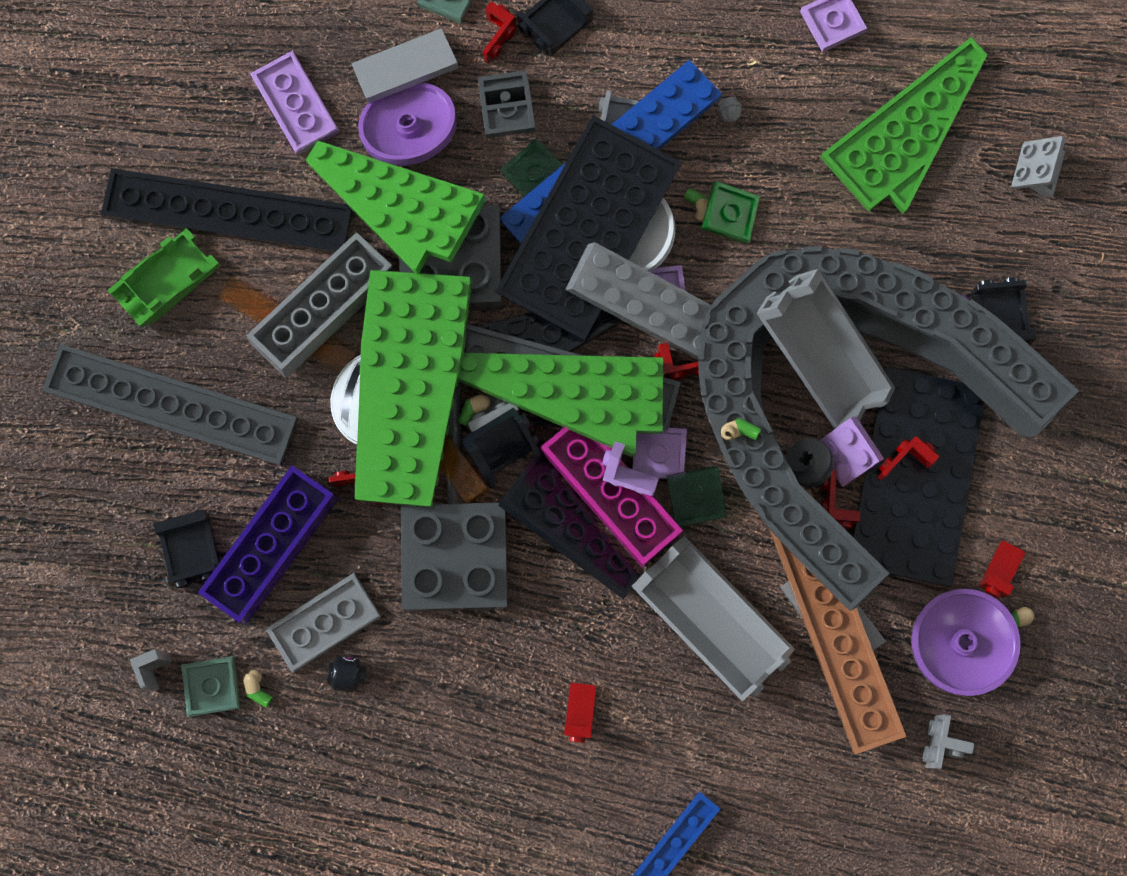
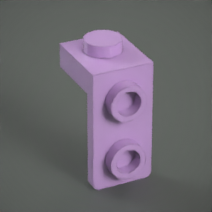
M615 441L612 450H606L602 465L606 466L603 481L634 490L640 494L653 496L659 478L620 466L625 444Z

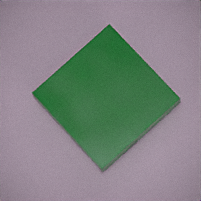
M714 181L711 186L702 229L743 244L750 243L760 196L719 181Z

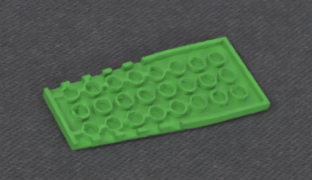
M370 270L361 342L355 478L356 500L421 507L434 506L433 497L435 487L438 486V472L440 462L443 460V447L445 437L448 435V422L450 412L453 410V397L455 387L458 385L464 355L472 286L471 277L422 273L417 275L407 272Z

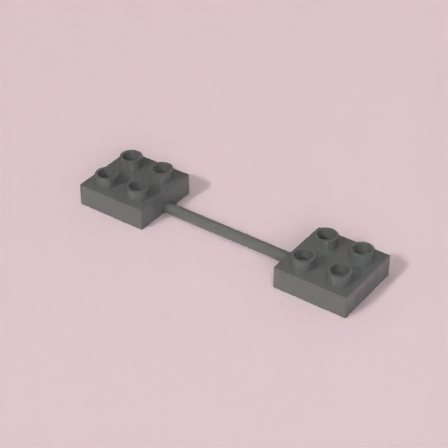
M483 205L452 262L429 255L420 271L422 274L471 277L472 286L469 311L503 310V297L495 293L502 280L501 211L499 205ZM399 258V272L414 273ZM459 381L457 387H455L453 410L450 412L449 430L446 436L447 504H434L433 507L401 505L402 610L405 613L509 610L507 512L498 506L499 503L463 504L462 442L460 440L462 439V424L458 422L461 413V382Z

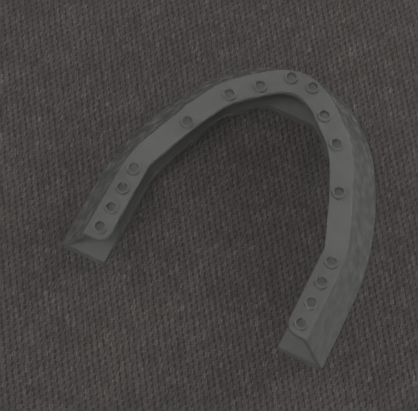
M822 246L803 247L802 249L789 251L783 249L770 253L758 260L719 295L708 309L702 326L698 363L701 396L721 452L750 504L789 551L849 611H852L864 603L890 573L798 483L764 415L761 401L762 360L765 346L772 336L756 313L767 296L774 291L777 294L783 292L791 286L788 281L796 275L818 269L859 333L901 348L953 372L1012 429L1024 438H1034L1072 400L1079 390L998 317L971 299L970 301L952 289L934 281L931 276L897 262L894 264L869 254L860 253V250L828 249L822 248ZM743 419L762 429L757 440L745 435L733 440H725L721 436V428L728 422Z

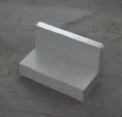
M153 649L130 659L141 690L154 692L160 690L153 670L172 662L169 652Z

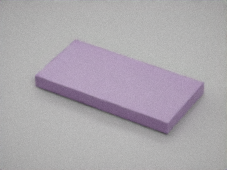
M293 51L250 73L297 156L313 148L317 141L324 142L340 133Z

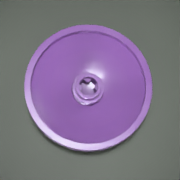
M422 82L367 104L360 115L358 131L364 148L373 158L396 166L413 165L434 157L448 145L456 131L457 115L454 104L446 92L437 86Z
M957 589L935 597L924 606L915 620L911 645L918 668L933 685L950 694L975 696L996 689L1012 674L1019 659L1020 635L1013 616L1000 601L981 591Z

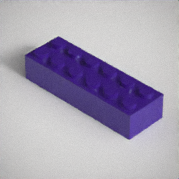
M292 465L198 591V594L237 622L247 625L335 505L338 498Z

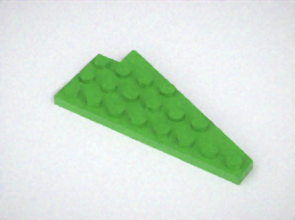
M972 37L821 154L820 158L868 212L888 198L902 214L906 213L988 55Z
M321 141L316 142L306 159L308 165L417 275H419L429 255L452 262L487 200L483 193Z
M464 353L459 382L610 448H613L615 441L625 444L623 453L628 456L636 457V434H662L663 358Z

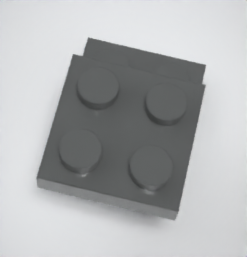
M526 70L478 77L486 138L536 131Z

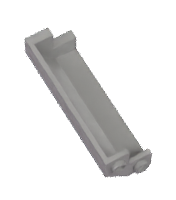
M818 269L796 275L788 281L791 286L783 292L777 294L774 291L766 297L756 314L834 429L853 416H856L860 422L866 409L880 408L889 403L895 390L893 383Z
M685 536L677 541L658 562L645 571L632 585L633 589L741 701H744L749 695L753 698L756 697L765 688L762 682L775 669L781 672L791 662L789 656L795 651V648Z

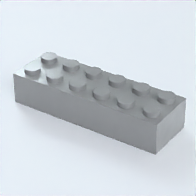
M356 232L252 329L246 337L250 344L285 378H288L366 304L370 270L394 272L392 265Z
M596 242L588 244L565 290L660 341L668 343V345L690 357L699 360L702 326L711 305Z

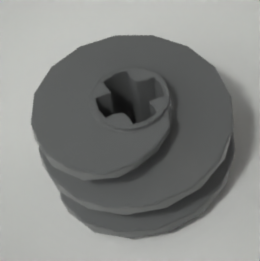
M806 438L799 440L786 453V461L789 467L792 469L798 483L804 487L812 488L824 484L834 470L835 460L831 450L817 439Z

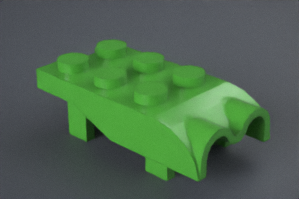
M187 228L173 240L170 236L160 243L161 249L146 257L132 270L130 269L117 283L107 290L141 328L161 318L221 266L211 254L206 257L194 244L197 239Z

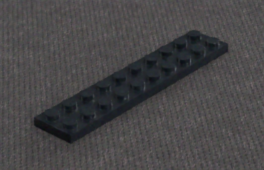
M111 168L100 215L103 218L179 230L187 228L192 232L335 253L347 242L353 210L343 203Z

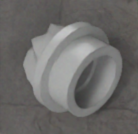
M728 97L718 103V115L725 122H735L741 116L742 105L737 101L736 97Z

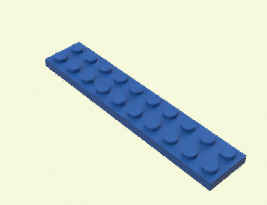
M688 60L611 125L660 150L722 98V93ZM565 164L500 217L501 223L520 244H522Z

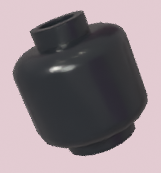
M337 657L334 662L329 663L327 683H331V688L336 691L355 692L359 684L364 685L366 669L361 668V661L359 659Z

